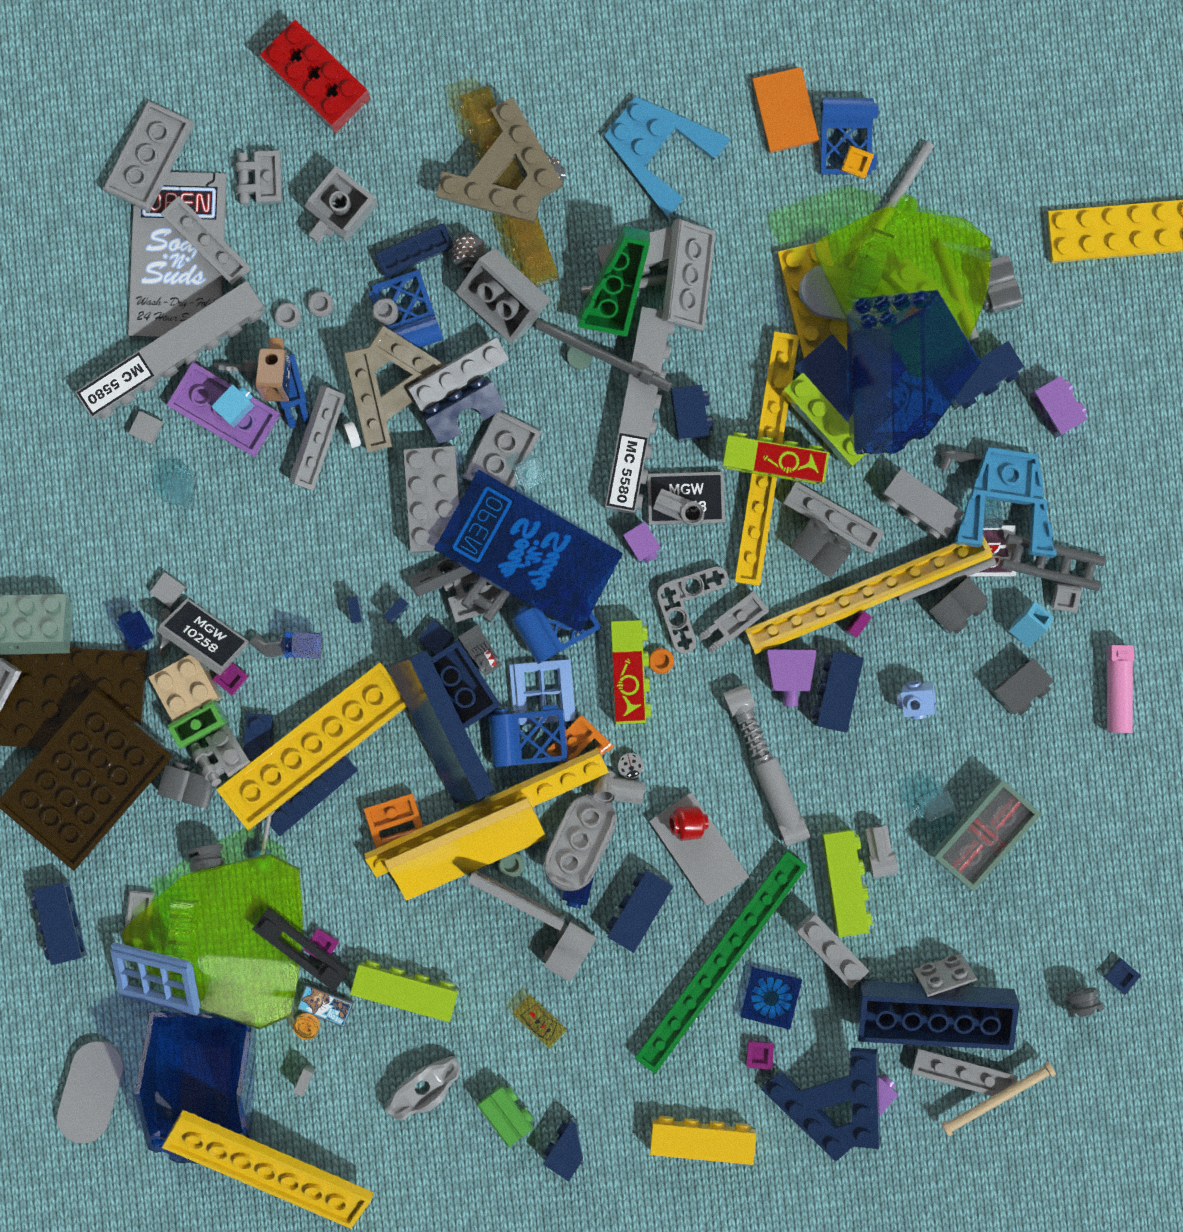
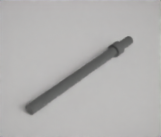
M539 320L535 328L638 377L640 382L648 386L652 384L667 392L672 387V382L657 376L655 371L647 367L644 369L542 320Z

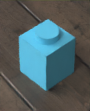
M232 384L211 407L230 425L235 427L255 405L250 401L253 396L243 386L237 389Z
M1035 601L1015 620L1009 632L1028 648L1048 630L1054 617Z

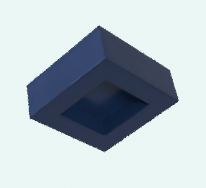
M360 597L347 598L351 623H364Z
M400 597L386 612L384 617L394 624L410 604Z
M432 620L418 640L438 654L443 651L454 635L435 620Z
M1118 958L1103 976L1104 979L1124 995L1141 977L1136 970L1121 958Z

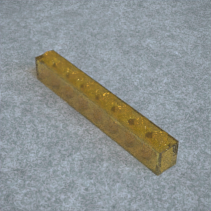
M489 86L461 95L462 104L458 105L463 120L468 119L471 128L467 129L471 143L476 142L479 151L475 152L478 162L503 132L491 112V109L496 107V103ZM516 157L494 185L517 190L524 179ZM504 216L505 222L501 224L506 238L511 236L514 246H511L510 249L514 260H520L523 269L519 271L537 288L558 281L559 274L538 217H536L534 224Z

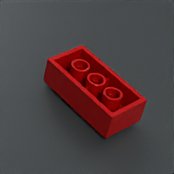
M296 19L260 54L264 65L334 133L370 99L368 90ZM301 57L300 61L297 62L296 59L293 61L294 58ZM314 74H319L320 76L317 79L311 78ZM337 91V95L335 97H333L332 95L329 96L331 92Z

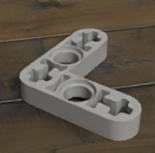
M718 566L664 583L659 587L657 599L673 647L678 653L688 654L696 646V638L683 602L723 588L728 582V574L723 568ZM714 571L718 575H723L720 585L711 582L707 584L709 589L704 590V582L700 575L704 574L705 580L711 578ZM694 579L698 581L700 588L697 593L691 594L686 591L685 584L688 580ZM668 587L670 591H675L672 600L674 604L679 602L680 607H673L665 611L664 606H669L667 598L662 599L661 594L664 593V588ZM674 611H678L684 616V621L679 626H674L669 621V616ZM685 626L688 627L689 631H683L685 638L692 640V643L688 645V650L678 646L677 642L681 641L680 635L678 633L674 636L672 630H680Z

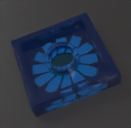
M752 966L740 1017L790 1030L802 979Z

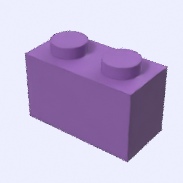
M1062 376L1030 394L1056 438L1087 420L1085 416L1087 411L1080 401H1076L1072 394L1074 391L1067 379L1063 380Z

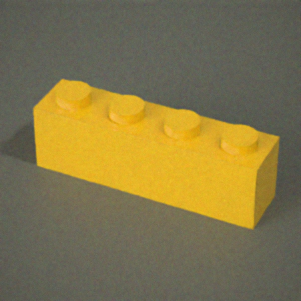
M658 1116V1119H652L650 1155L754 1165L756 1131L749 1124L736 1123L735 1127L725 1126V1123L721 1121H710L709 1124H701L698 1119L685 1118L684 1122L673 1121L674 1118L670 1116Z

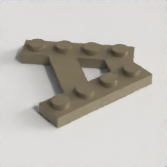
M511 97L491 109L503 132L468 177L442 171L436 197L535 224L541 199L562 188L563 183L514 98ZM517 156L527 173V177L517 190L494 185Z
M381 325L368 347L343 352L367 452L392 447L386 421L414 401L407 387L445 366L441 361L384 325ZM392 361L411 373L380 395L375 371Z

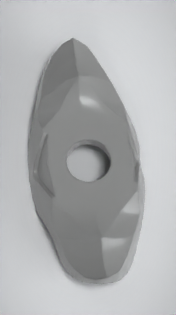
M450 1056L424 1066L411 1077L404 1080L386 1104L385 1112L394 1119L405 1120L414 1113H425L439 1105L445 1098L450 1085L459 1077L460 1065L457 1057ZM420 1081H426L429 1083V1088L425 1092H417L415 1085Z

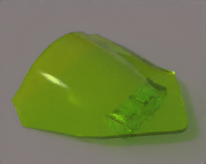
M886 206L822 237L815 243L814 252L845 318L856 331L915 378L950 373L971 336L987 293L991 272V239L965 218Z
M270 853L185 874L123 929L122 939L127 946L190 961V964L193 965L198 991L199 1009L260 1030L291 1017L300 966L252 929L270 907L290 922L289 924L303 934V898L300 868ZM282 932L279 938L302 955V946ZM146 965L147 970L151 974L161 976L160 968ZM168 971L169 979L183 982L182 974ZM171 987L173 995L186 998L185 990Z

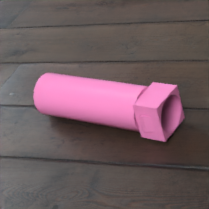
M1109 645L1106 646L1107 732L1133 733L1134 646Z

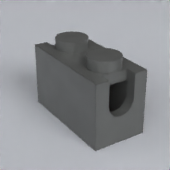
M1029 658L990 692L1010 715H1016L1017 713L1022 715L1032 706L1030 702L1035 697L1040 699L1051 690L1049 685L1054 681L1034 658Z

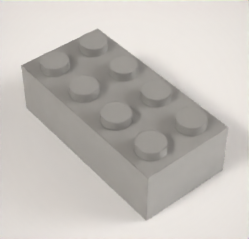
M455 446L405 449L403 451L410 552L420 554L451 551L450 547L453 541L443 543L439 541V538L444 541L451 538L455 539L462 527L457 450Z

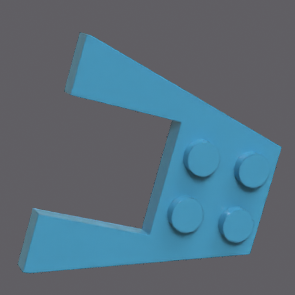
M635 96L606 132L604 138L633 173L632 175L643 186L651 200L656 203L664 217L668 219L683 201V197L645 168V166L674 130L713 160L718 157L730 142V138Z
M988 447L985 450L954 544L980 547L982 545L985 499L1030 505L1029 555L1050 558L1057 556L1052 542V526L1049 524L1046 511L1048 510L1047 500L1044 499L1042 490L1044 485L1038 454Z

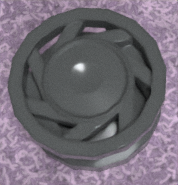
M223 844L206 845L188 850L187 855L191 858L190 872L225 866L226 860L222 857L221 853Z
M1084 988L1064 994V1000L1069 1001L1068 1016L1074 1018L1076 1013L1080 1017L1092 1015L1095 1009H1097V1012H1101L1104 1009L1103 1002L1099 1001L1098 996H1095L1100 993L1099 988Z

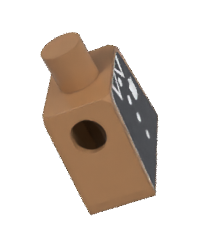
M269 338L268 349H260L256 388L264 401L289 402L291 360L286 350H284V340L281 338Z

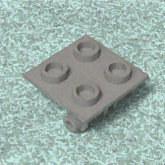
M962 953L949 955L945 959L933 963H925L921 967L913 969L919 980L918 984L922 985L928 997L977 980Z

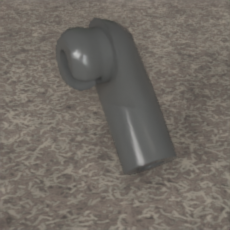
M257 634L250 642L254 648L266 657L281 656L289 648L288 640L283 637L278 638L277 641L267 642Z

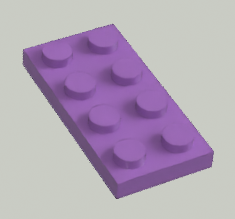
M192 362L167 406L256 458L281 414L252 397L250 401L255 406L233 427L211 407L227 391L231 384Z

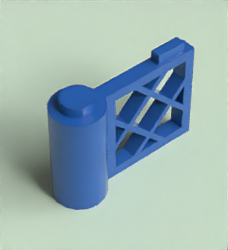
M822 97L820 175H850L840 171L843 163L837 169H826V158L832 152L844 162L845 157L836 148L845 139L861 150L866 145V152L872 153L873 119L878 118V103H874L873 98ZM827 129H837L844 137L833 146L827 139ZM843 129L851 130L848 133H846ZM855 129H866V141L859 147L849 135ZM828 145L831 148V150L826 154ZM877 154L873 156L867 175H871V170H876Z
M419 269L371 286L373 291L368 293L372 305L381 299L379 291L387 288L396 291L392 299L394 303H396L401 293L412 298L407 310L397 306L398 311L404 314L401 322L385 325V327L418 348L444 340ZM417 278L419 287L415 294L403 289L407 281ZM421 292L423 294L424 299L419 297ZM416 301L426 304L428 312L418 316L412 313L411 310Z
M576 584L572 587L563 585L555 590L556 593L559 592L555 597H561L559 598L561 599L560 605L556 608L558 611L555 621L546 619L542 612V609L547 606L553 607L558 605L553 603L558 599L554 597L534 608L528 609L525 606L513 613L515 618L512 622L537 664H541L602 628L583 595H580V599L577 596L578 590L573 594L578 599L576 610L563 606L565 596L573 593L578 588ZM562 611H573L571 614H575L572 626L559 623ZM579 616L587 618L592 628L587 631L576 628ZM558 628L571 631L569 641L561 644L557 637Z
M558 705L542 706L543 711L508 714V709L493 710V716H488L492 766L501 767L568 761L564 709L559 710ZM558 715L559 727L552 733L542 723L548 716ZM543 716V718L540 721L534 718ZM529 717L537 724L529 735L520 729L519 718ZM539 727L550 735L542 747L531 739ZM559 731H560V739L556 736ZM521 735L525 738L522 743H521ZM552 739L561 745L562 756L552 757L544 750ZM529 741L539 751L533 758L523 759L522 748ZM541 753H543L545 756H547V757L538 758V756H539Z

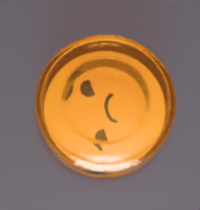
M300 1014L293 1024L294 1033L303 1040H311L317 1036L320 1030V1021L313 1014Z

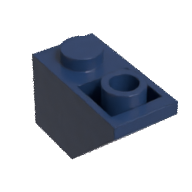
M571 1116L568 1122L563 1120L556 1131L559 1136L554 1144L549 1142L542 1152L544 1156L543 1165L568 1182L583 1161L577 1121L573 1116Z

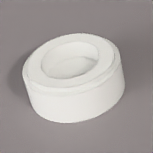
M354 422L343 424L351 449L360 446L361 442Z

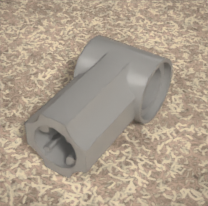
M661 489L653 507L654 510L680 520L689 526H697L704 520V509L699 503ZM691 507H695L700 511L699 518L694 521L687 519L685 515L686 511Z
M612 771L594 779L593 799L595 802L611 804L614 801L642 804L645 792L644 782L617 778L616 774Z
M887 825L866 828L865 836L870 855L868 856V863L872 878L898 874L897 859L891 848Z

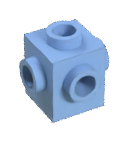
M910 681L903 685L901 694H897L898 708L903 709L904 717L923 719L926 715L935 714L937 704L934 682Z

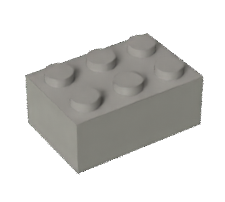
M496 248L478 259L456 291L469 306L510 344L527 333L550 302V299Z

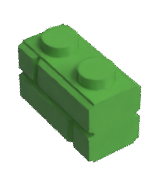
M211 701L202 708H198L167 725L177 746L185 748L228 724L229 721L218 701Z
M502 1083L483 1097L477 1106L507 1147H510L533 1129L534 1124L532 1121L534 1117L527 1107L522 1109L516 1102L519 1097L511 1086L506 1088Z

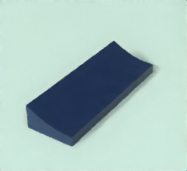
M427 650L390 664L388 668L454 803L479 800L493 791L494 788Z

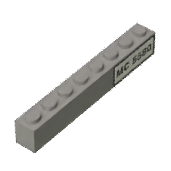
M245 281L75 393L92 418L105 420L115 413L113 409L119 405L126 406L136 399L135 395L142 390L146 393L157 386L156 381L162 377L167 379L175 375L179 371L177 368L182 364L186 363L189 365L200 358L198 354L206 349L211 351L221 344L220 340L227 335L233 337L241 332L242 325L249 321L254 323L264 316L262 312L267 309L251 284Z
M642 307L632 364L643 369L647 367L655 371L657 376L665 379L666 370L662 369L663 359H669L671 345L666 344L668 334L673 335L675 324L662 321L663 310ZM629 374L605 509L635 514L636 508L641 509L644 494H640L639 489L640 484H646L648 469L643 467L645 459H650L653 444H648L650 434L655 435L657 419L652 418L654 409L659 410L662 395L657 394L658 387L652 384L648 386L640 382L638 377Z

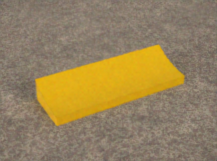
M526 798L385 861V864L407 901L543 841L547 837L529 799Z

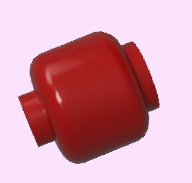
M697 806L679 807L669 817L670 832L680 841L700 839L703 837L705 829L709 827L707 814H703L702 810Z

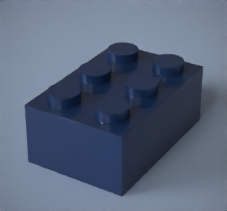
M456 641L431 658L465 729L502 705L460 641Z

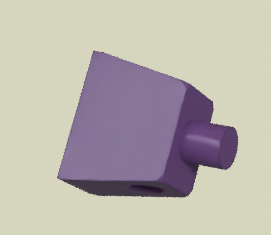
M765 650L771 690L783 691V706H798V691H810L816 650Z

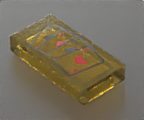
M531 994L512 1012L549 1049L567 1031V1028Z

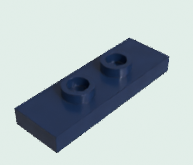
M442 223L375 253V256L385 278L452 249L453 242L445 224Z

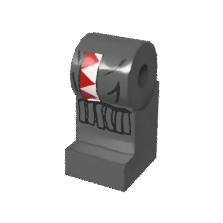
M479 625L474 626L458 637L485 676L502 666Z

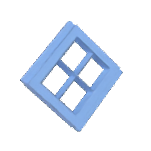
M570 659L545 661L541 664L534 662L509 665L514 714L528 712L527 696L540 695L541 710L543 711L542 706H546L545 695L559 694L560 708L564 709L565 721L576 720ZM557 670L559 689L545 690L543 671ZM538 671L540 690L526 691L524 672ZM558 715L548 716L543 723L559 722ZM543 716L534 718L540 721L543 718ZM529 717L519 718L520 725L536 724Z

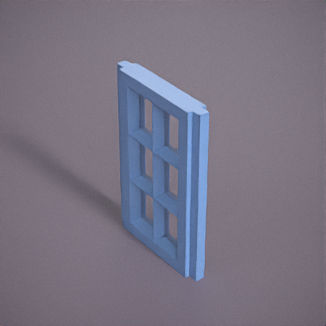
M115 942L111 945L112 950L110 952L118 990L123 997L196 1016L200 1013L198 991L193 965L190 964V961ZM125 960L137 962L139 971L126 968ZM146 965L160 968L161 976L147 973ZM168 971L182 974L183 982L169 979ZM128 976L141 979L143 987L129 984ZM149 981L163 984L165 993L152 990ZM171 987L185 990L186 998L173 995Z

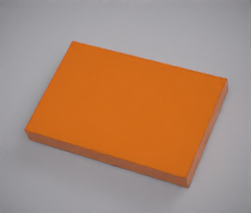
M802 67L752 78L769 153L819 142Z

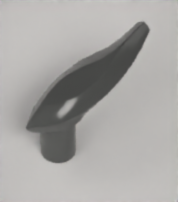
M942 449L939 451L940 455L943 456L939 468L948 471L952 460L959 462H982L983 457L973 453Z
M169 607L161 610L159 626L172 614ZM158 632L159 647L157 655L162 656L170 640Z

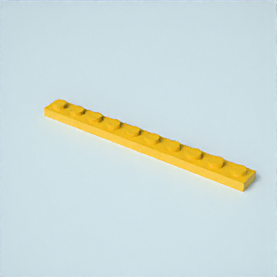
M775 331L773 333L757 440L758 437H768L773 439V443H783L789 402L781 393L793 380V368L795 367L799 335ZM751 474L735 583L760 586L777 481L775 477Z
M984 536L980 547L951 544L749 627L745 630L746 635L756 655L992 558V551Z
M598 748L369 851L364 854L365 860L377 878L389 872L385 861L526 798L529 799L532 807L609 773L607 765Z

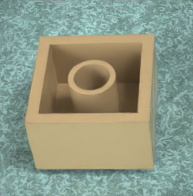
M191 655L182 658L149 677L172 722L198 708H202L211 701H218L223 698L207 666Z

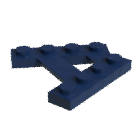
M246 714L243 751L250 762L254 761L275 744L271 741L274 715ZM345 755L276 809L275 813L271 816V828L279 837L282 836L359 771L357 767Z
M851 1048V1075L801 1090L780 1070L763 1085L761 1090L835 1162L852 1147L879 1149L881 1140L878 1049ZM852 1100V1122L838 1126L822 1109Z

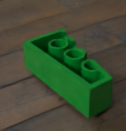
M628 226L623 227L577 315V327L628 336L650 245L648 230Z

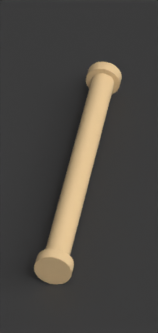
M1049 1061L1044 1063V1067L947 1123L946 1121L941 1122V1125L949 1137L953 1135L952 1132L1044 1078L1055 1076L1056 1073Z

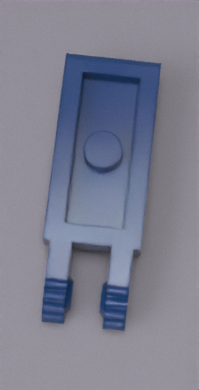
M295 354L288 355L291 360L289 402L280 401L290 429L296 427V420L291 408L300 406L302 420L305 422V425L308 424L310 419L306 405L308 402Z

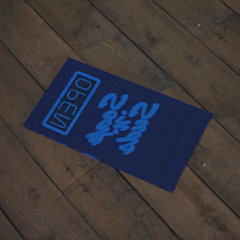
M479 469L474 473L470 485L434 547L435 551L578 633H581L584 629L586 621L623 554Z

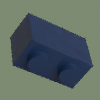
M702 384L671 389L678 442L708 438L709 431H713L712 417L706 415L705 406H709L708 391H703Z

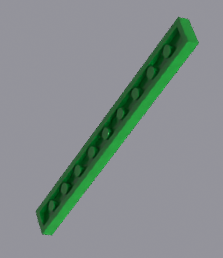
M787 850L636 1054L634 1058L654 1074L657 1073L808 867L806 864Z

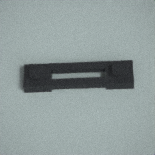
M269 907L252 930L332 991H335L351 969L332 954L329 955L292 927L289 924L290 922ZM282 932L324 962L322 966L318 968L281 940L279 936Z

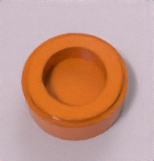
M656 649L649 656V666L655 673H667L674 665V657L667 649Z

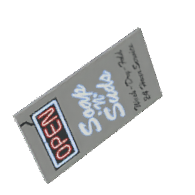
M170 172L150 213L133 205L128 336L161 337L222 297L223 276L160 213L179 196L224 241L227 174Z

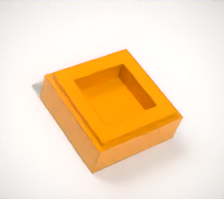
M850 146L840 171L865 179L874 154Z

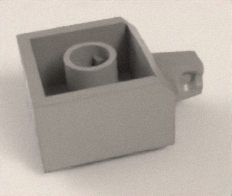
M335 166L309 197L304 206L306 211L315 218L313 224L316 226L309 233V237L319 244L326 235L331 237L335 234L347 243L377 207L378 202L376 198ZM338 202L341 204L345 202L346 206L338 208L336 204Z

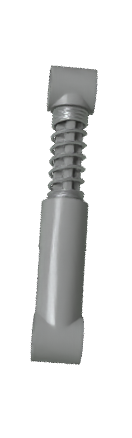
M747 684L722 693L731 716H735L738 721L737 723L742 726L741 731H744V738L748 740L746 744H749L751 747L749 750H752V757H755V766L753 768L775 817L785 846L789 847L810 838L807 826L799 813L777 757H773L771 751H768L769 745H766V739L762 736L764 732L760 731L761 726L757 724L758 719H755L756 714L753 708L756 705Z

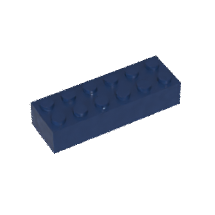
M860 980L855 1020L858 1042L1014 1050L1020 1004L1015 989L959 986L928 997L921 984Z

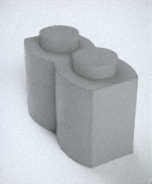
M570 920L568 925L563 924L561 930L557 932L556 937L559 940L555 947L550 945L542 958L546 960L545 968L568 982H571L597 939V936Z

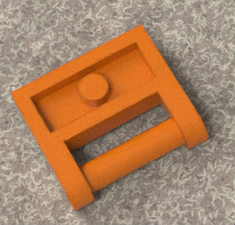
M582 715L566 730L568 761L574 759L594 738L600 743L596 748H598L601 756L606 751L610 752L614 748ZM555 741L546 752L552 757L562 756L561 745ZM557 761V763L561 765L568 761Z
M414 793L364 808L376 848L424 827ZM413 820L415 828L382 838L380 830Z

